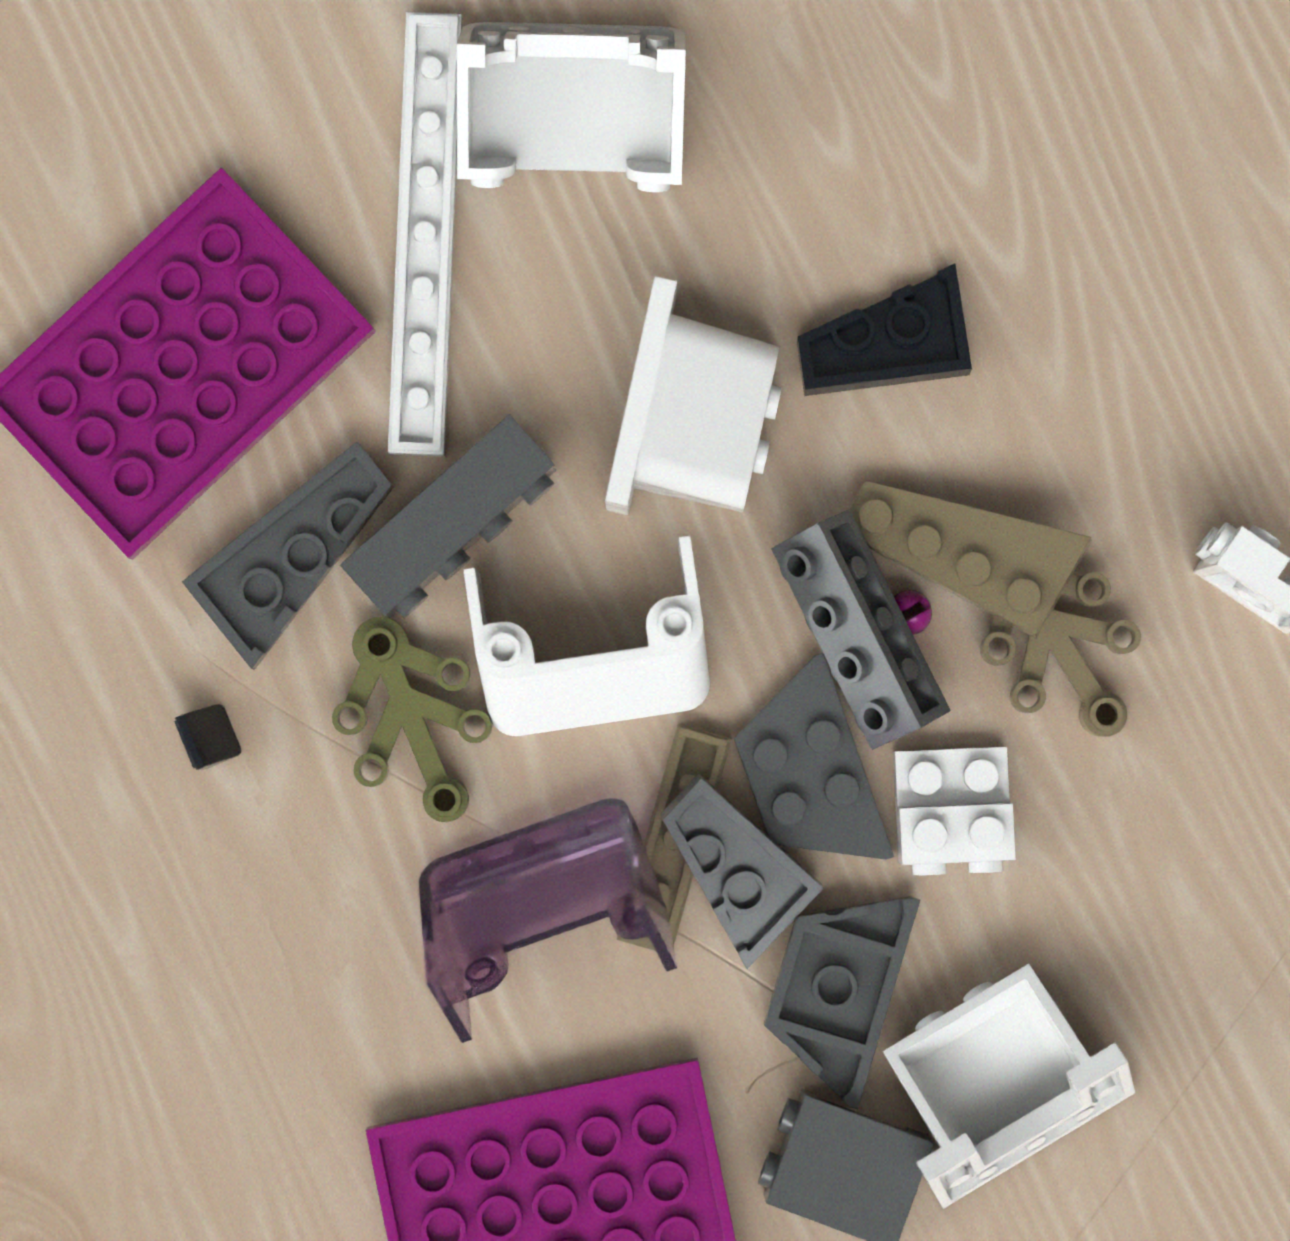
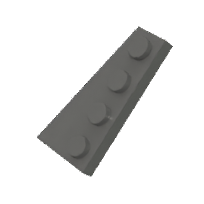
M356 442L184 579L182 583L248 666L255 670L394 486L362 446Z

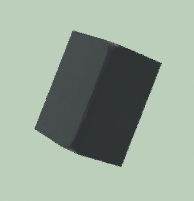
M215 704L175 717L176 721L174 723L192 767L196 768V770L208 769L241 754L240 744L227 712L222 705Z

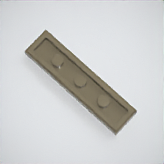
M682 724L677 725L617 940L671 955L692 883L693 873L660 814L698 774L703 776L718 790L732 741L731 738Z

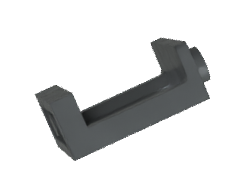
M802 1088L797 1101L788 1098L777 1128L778 1131L785 1133L778 1154L768 1152L760 1172L758 1184L766 1187L764 1190L765 1202L866 1241H899L923 1175L916 1162L931 1153L934 1142L928 1134L909 1127L904 1130L816 1097L813 1092Z

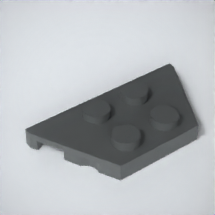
M823 653L815 655L734 737L766 833L780 846L885 860L893 858L894 854Z
M911 896L798 915L792 927L764 1020V1026L796 1054L849 1107L858 1109L920 904L919 899Z

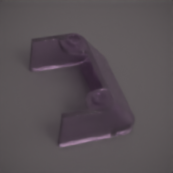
M602 799L442 856L431 862L420 875L419 897L426 984L461 1043L472 1040L469 998L488 993L503 981L509 968L507 952L609 917L617 935L624 939L635 940L649 936L666 972L677 969L664 899L637 823L628 805L620 799Z

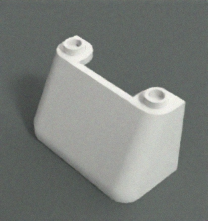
M479 22L463 26L457 41V179H471V185L475 187L495 188L503 186L504 178L513 176L516 169L626 172V177L629 180L637 182V189L646 192H664L670 190V184L682 185L685 32L672 27Z

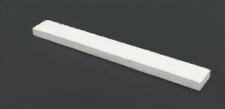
M406 12L388 434L389 455L445 457L457 173V41L463 27L462 14Z

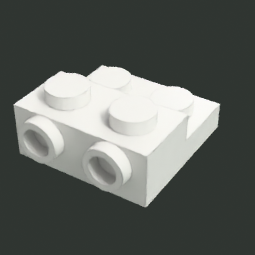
M1227 522L1220 529L1213 527L1201 541L1195 552V555L1201 558L1193 572L1283 633H1290V577L1287 576L1284 581L1278 578L1290 558L1277 550L1281 545L1280 541L1267 531L1254 525L1249 530L1243 526L1235 528Z
M1007 747L893 751L899 864L912 865V875L946 874V863L968 862L969 873H992L1003 871L1002 861L1016 860L1013 803H1010Z

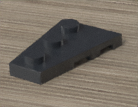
M954 263L937 271V275L914 286L909 284L892 292L890 297L865 309H855L797 336V349L804 396L970 375L972 365L956 264Z

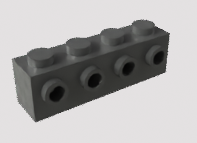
M509 414L344 560L340 566L384 616L391 618L398 612L405 618L428 598L429 595L423 589L438 575H441L446 581L467 564L471 558L465 551L481 537L487 543L491 542L512 523L513 520L507 514L520 502L525 500L531 506L553 487L555 483L550 479V476L556 471L555 464Z
M850 509L818 522L771 548L780 566V571L788 582L805 616L806 623L813 632L830 666L831 673L838 682L855 716L856 723L863 732L871 750L918 730L951 711Z

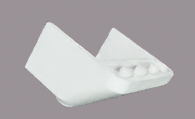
M690 536L679 537L678 539L685 594L663 598L650 609L646 619L649 646L535 663L532 641L523 628L511 622L488 624L480 573L475 568L463 569L475 654L487 710L492 724L506 735L523 736L684 712L698 707L708 695L710 677Z

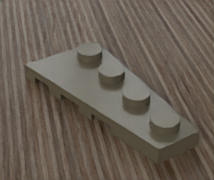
M865 481L850 507V511L870 549L1034 638L1038 637L1092 542L1090 536L870 481Z

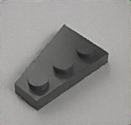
M700 774L660 814L746 969L755 962L824 889L819 880Z

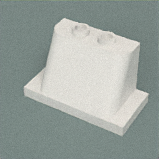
M655 277L605 498L606 510L628 515L634 489L743 512L752 472L763 474L770 441L760 439L764 418L775 420L782 387L771 385L779 346L674 315L677 281Z
M1030 964L1025 965L994 985L992 982H985L976 986L964 996V1003L946 1014L943 1011H937L926 1016L916 1025V1032L883 1051L940 1147L916 1163L943 1209L1135 1093L1128 1061L1117 1044L1113 1043L1090 1057Z

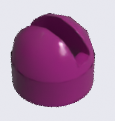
M912 590L902 591L894 596L901 611L909 609L917 602L921 603L924 612L910 618L906 622L913 635L922 632L929 625L932 617V608L928 599L923 594Z

